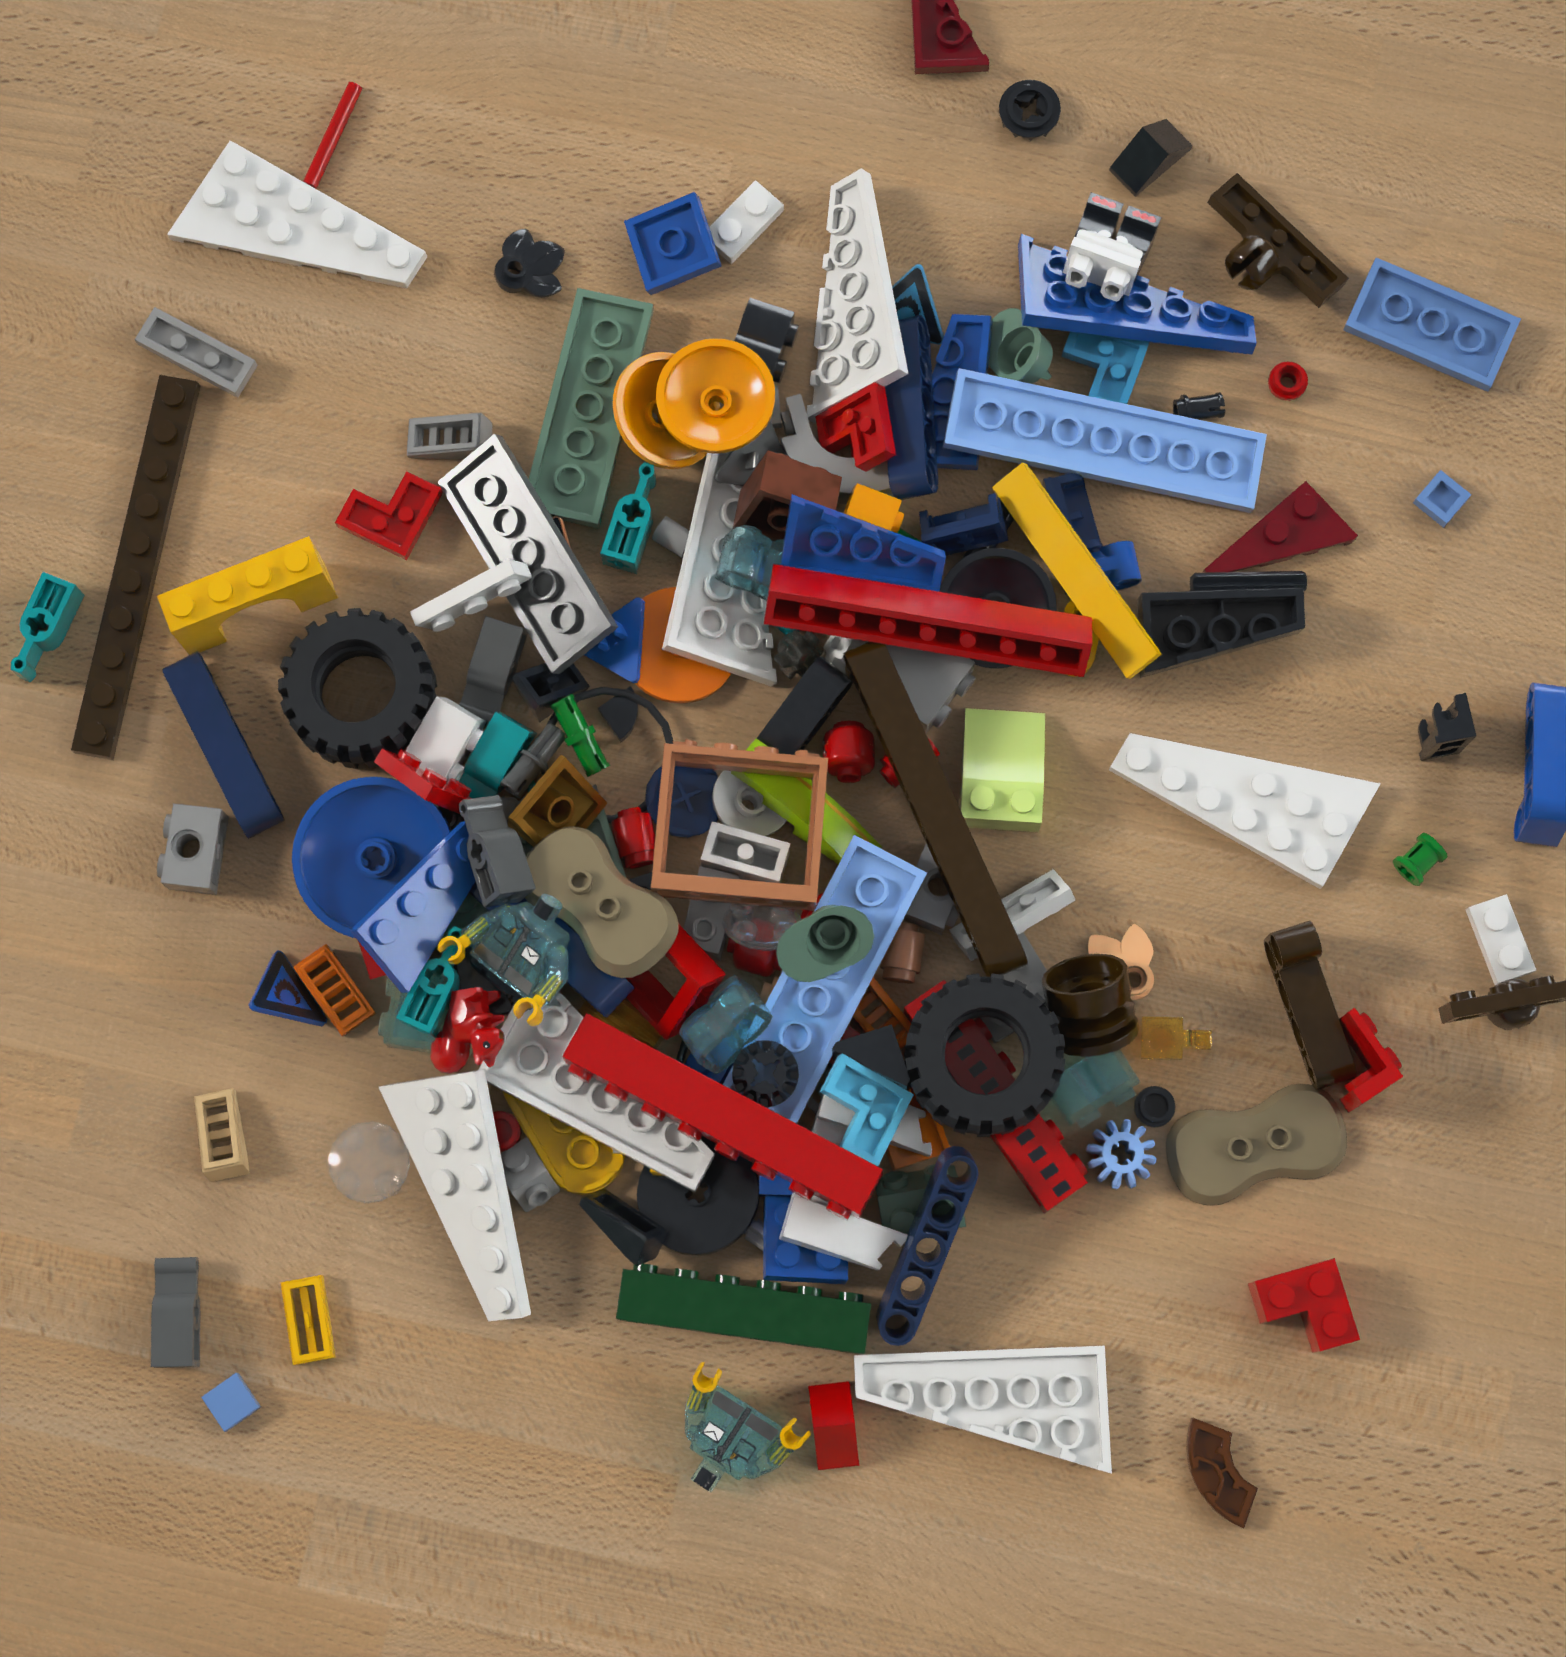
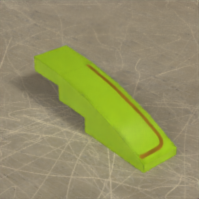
M756 738L746 751H754L755 747L766 745ZM731 771L732 775L763 795L762 804L794 825L793 834L806 843L808 842L812 793L811 779ZM825 793L821 843L822 854L839 865L854 835L882 849V846L853 816Z

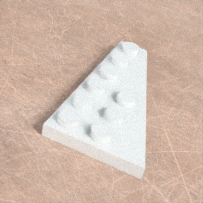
M229 141L167 234L170 240L184 243L185 240L200 243L204 247L216 250L224 248L239 251L245 256L302 267V265L317 267L328 273L337 274V272L356 275L360 276L363 280L406 289L427 258L426 252L232 141Z
M862 168L832 185L830 190L826 230L831 233L829 253L823 255L822 268L827 271L825 287L820 288L814 347L818 349L816 370L811 371L810 385L814 387L813 404L807 405L808 420L816 423L815 416L873 382L885 387L908 374L871 174Z
M1132 733L1128 735L1109 771L1319 889L1324 886L1380 786V783Z
M536 967L528 979L532 983V987L538 992L548 981ZM556 988L541 1007L543 1019L539 1025L530 1026L527 1023V1019L533 1013L534 1008L525 1011L520 1019L514 1015L513 1008L511 1009L501 1028L504 1033V1042L495 1058L493 1067H488L483 1061L478 1069H485L487 1083L696 1192L715 1156L701 1139L698 1142L677 1130L680 1124L666 1116L663 1122L651 1118L640 1110L643 1104L628 1097L625 1103L604 1092L606 1085L592 1078L589 1083H586L567 1072L570 1066L565 1063L562 1056L584 1017Z
M485 1069L380 1086V1092L488 1321L516 1319L531 1315Z
M1105 1346L854 1355L855 1395L858 1399L1112 1474Z

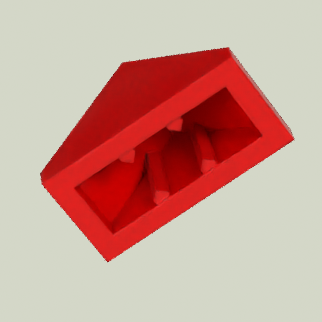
M850 1381L808 1386L818 1470L859 1466Z

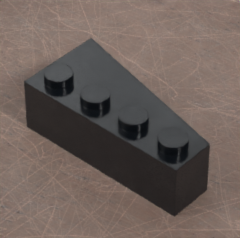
M1304 588L1141 593L1137 599L1138 621L1162 655L1140 671V678L1300 633L1305 628Z

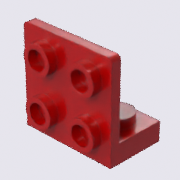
M1355 1008L1348 1011L1339 1020L1346 1040L1367 1071L1344 1086L1349 1093L1339 1100L1348 1113L1403 1077L1399 1071L1402 1068V1064L1391 1048L1386 1047L1384 1049L1375 1037L1378 1031L1373 1021L1366 1013L1359 1014Z

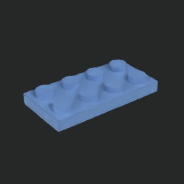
M1376 257L1343 331L1488 392L1495 380L1521 318Z

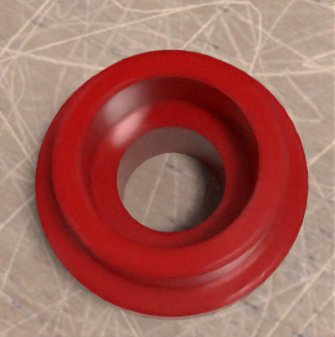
M1287 361L1277 364L1271 370L1268 377V386L1272 394L1285 401L1295 400L1302 396L1308 385L1306 371L1294 362ZM1284 377L1291 378L1294 386L1290 388L1284 387L1281 379Z

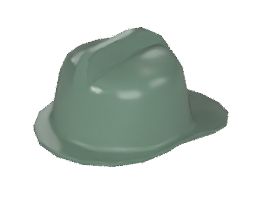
M1008 308L999 312L992 319L993 325L988 365L998 377L1031 384L1037 382L1040 378L1049 380L1052 375L1048 368L1053 356L1050 342L1041 334L1038 327L1022 326V313L1020 309Z
M842 905L822 906L814 911L812 915L796 922L785 930L778 941L776 951L778 964L787 976L796 981L812 982L823 979L865 958L872 948L874 940L873 927L866 915L853 907Z

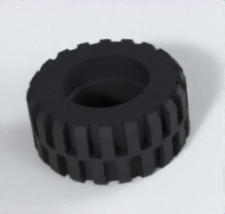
M360 608L348 609V616L340 617L337 611L326 614L327 622L320 626L315 621L305 627L308 635L303 640L296 636L289 645L293 653L291 657H283L280 669L284 673V678L278 679V692L283 698L280 704L284 715L290 722V726L313 753L317 752L324 760L333 764L337 761L342 762L347 768L357 769L359 763H366L368 768L379 767L374 761L382 748L398 755L399 751L411 742L436 698V675L418 638L413 632H408L405 625L397 619L388 620L384 613L371 610L369 615H364ZM369 656L383 660L393 671L396 682L394 694L388 705L376 716L360 722H344L334 718L327 711L322 700L323 687L329 674L339 664L354 657Z
M979 973L967 975L966 979L960 981L954 979L944 984L942 989L936 993L933 992L924 1001L920 1010H917L907 1035L904 1062L910 1077V1087L916 1095L917 1102L940 1125L944 1123L953 1128L954 1132L963 1135L965 1133L976 1134L977 1137H990V1135L1000 1133L1004 1135L1013 1132L1023 1125H1027L1044 1110L1060 1084L1061 1075L1064 1072L1066 1060L1064 1059L1065 1041L1064 1035L1060 1034L1058 1028L1059 1021L1054 1011L1050 1013L1044 1005L1046 1000L1038 993L1034 995L1028 991L1026 984L1015 980L1014 983L1004 980V975L992 973L990 977H980ZM977 1017H990L1007 1024L1017 1034L1023 1048V1066L1019 1076L1009 1087L994 1094H976L962 1088L950 1075L945 1062L946 1043L951 1033L963 1022Z

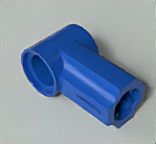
M1132 541L1111 543L1101 547L1098 552L1091 553L1116 590L1130 588L1142 582Z

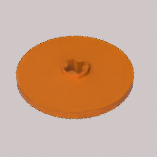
M676 587L660 589L642 598L645 601L641 668L640 679L635 684L648 695L669 703L700 701L718 691L727 682L732 673L662 650Z

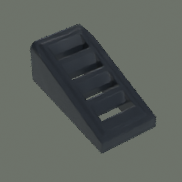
M606 1189L581 1198L579 1203L581 1208L634 1265L639 1266L658 1256L668 1233L665 1228Z

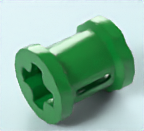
M1424 832L1416 838L1417 843L1403 857L1397 856L1393 860V865L1400 875L1415 886H1420L1424 882L1423 876L1437 862L1441 863L1448 857L1444 848L1433 837Z

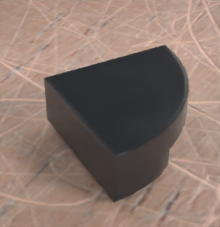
M631 686L627 688L628 690L634 692ZM615 696L598 707V711L620 743L631 734L638 715V704L626 697Z

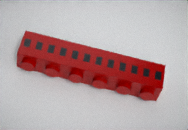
M945 979L904 1007L903 1013L910 1023L917 1010L919 1011L923 1006L924 1001L933 992L936 993L942 989L943 985L947 983ZM979 1017L976 1020L970 1019L963 1022L951 1033L946 1043L945 1062L950 1075L962 1088L976 1094H994L1006 1089L1015 1081L1012 1074L1016 1072V1068L1003 1051L997 1054L988 1042L993 1036ZM1038 1114L1027 1125H1023L1011 1133L990 1135L1044 1214L1088 1183L1084 1178V1175L1088 1173L1085 1165L1075 1153L1067 1154L1060 1144L1064 1137L1052 1119L1044 1121L1041 1115Z

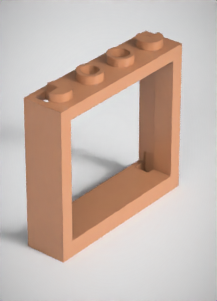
M685 739V742L673 741V744L664 743L651 891L667 898L814 911L817 903L828 758L819 757V754L808 753V750H798L795 752V755L779 754L777 748L758 746L754 748V751L738 750V746L732 743H715L714 747L697 746L696 741ZM675 766L813 778L804 885L665 873Z

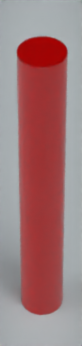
M348 82L303 180L304 183L317 189L361 94L362 87L354 82Z

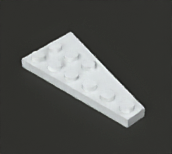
M730 452L707 453L662 650L768 686H773L777 683L776 669L772 668L771 649L774 648L772 633H769L768 625L764 624L768 597L764 548L760 547V538L732 529L740 490L743 486L719 483L715 479L716 473Z

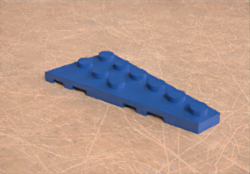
M1021 234L1018 243L1022 326L1231 353L1253 354L1257 341L1254 317L1252 315L1212 301L1200 304L1182 297L1184 291L1170 287L1168 292L1148 285L1150 279L1139 275L1133 284L1129 296L1123 294L1117 302L1104 298L1100 292L1101 286L1088 281L1086 286L1081 288L1066 284V274L1062 272L1068 250L1055 245L1052 251L1033 244L1034 238Z

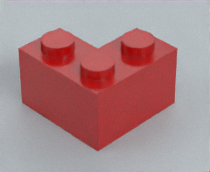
M1335 1258L1248 1283L1260 1324L1300 1313L1312 1353L1360 1340Z

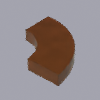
M1191 1418L1187 1433L1186 1452L1193 1481L1202 1497L1214 1511L1232 1524L1244 1528L1258 1488L1244 1480L1234 1466L1230 1451L1232 1433Z

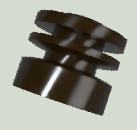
M1108 954L1080 955L1059 962L1043 974L1042 987L1046 1006L1050 1012L1054 1011L1059 1021L1058 1028L1060 1034L1064 1035L1065 1054L1079 1057L1100 1056L1127 1046L1138 1036L1139 1023L1138 1018L1135 1016V1004L1130 998L1132 987L1128 966L1123 959Z

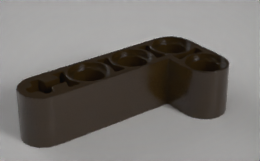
M1306 921L1271 932L1264 939L1266 956L1315 1090H1319L1356 1078L1354 1060L1318 958L1322 955V947L1315 926L1311 921Z

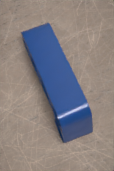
M1532 682L1526 701L1524 798L1515 818L1514 840L1522 843L1557 847L1566 832V687Z

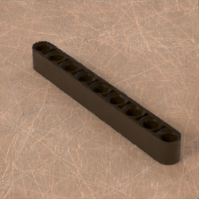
M868 642L844 652L843 658L850 676L854 681V685L986 976L990 977L992 973L1004 975L1027 965L1028 961L1022 944L886 645Z

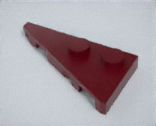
M911 0L915 75L989 72V59L986 54H982L973 39V32L967 22L961 19L959 9L954 0Z
M1305 481L1208 565L1203 573L1237 572L1258 565L1264 567L1291 560L1292 557L1297 555L1306 556L1318 553L1320 549L1344 544V546L1352 544L1358 535Z

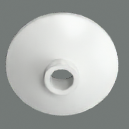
M724 770L716 780L712 792V802L716 815L724 825L767 837L777 832L786 822L784 818L762 804L763 795L732 775L731 771ZM742 801H751L754 805V810L746 808Z

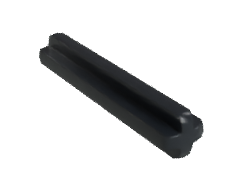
M1303 571L1194 573L1190 577L1189 585L1190 591L1304 588V591H1306L1307 576Z

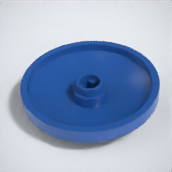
M363 777L343 782L322 794L307 810L297 828L292 849V867L297 888L308 908L319 920L333 930L355 938L350 930L427 856L452 829L438 805L424 800L397 779Z

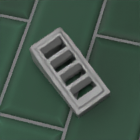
M482 413L410 418L407 456L409 458L465 459L492 436V422ZM424 429H429V446H423ZM440 430H444L443 445H439ZM456 430H461L460 443H456Z

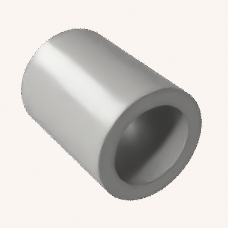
M666 516L657 526L652 540L683 558L689 530Z

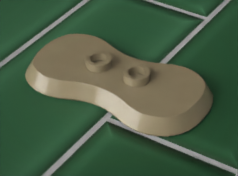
M575 826L560 828L540 840L526 855L536 889L526 896L525 899L532 906L536 907L540 898H542L546 904L553 907L551 915L564 920L577 932L589 958L604 973L619 978H632L653 967L673 945L678 934L679 923L672 905L658 893L640 887L625 878L616 868L606 845L593 832Z
M1294 1084L1284 1087L1259 1105L1241 1111L1211 1109L1193 1111L1180 1118L1171 1127L1166 1141L1167 1161L1175 1184L1186 1198L1202 1205H1221L1227 1203L1256 1183L1272 1178L1307 1180L1323 1177L1337 1168L1342 1162L1347 1149L1346 1127L1337 1104L1328 1092L1323 1089L1315 1090L1313 1085Z

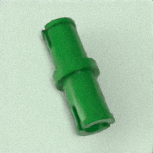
M570 694L551 704L550 708L553 709L567 736L564 741L567 746L572 745L586 772V776L594 775L600 772L601 769L610 766L593 735L596 730L593 725L588 726L574 699V695Z

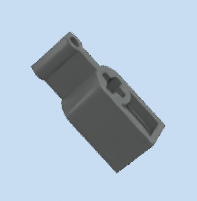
M485 616L467 673V683L459 703L461 707L485 720L486 726L489 724L494 713L501 711L528 636L524 628Z
M500 796L462 800L459 803V811L461 816L464 817L469 833L467 842L468 858L484 908L520 902L534 891L536 887L519 835L514 829L508 828Z
M155 1258V1295L151 1311V1367H200L201 1311L198 1295L199 1258Z

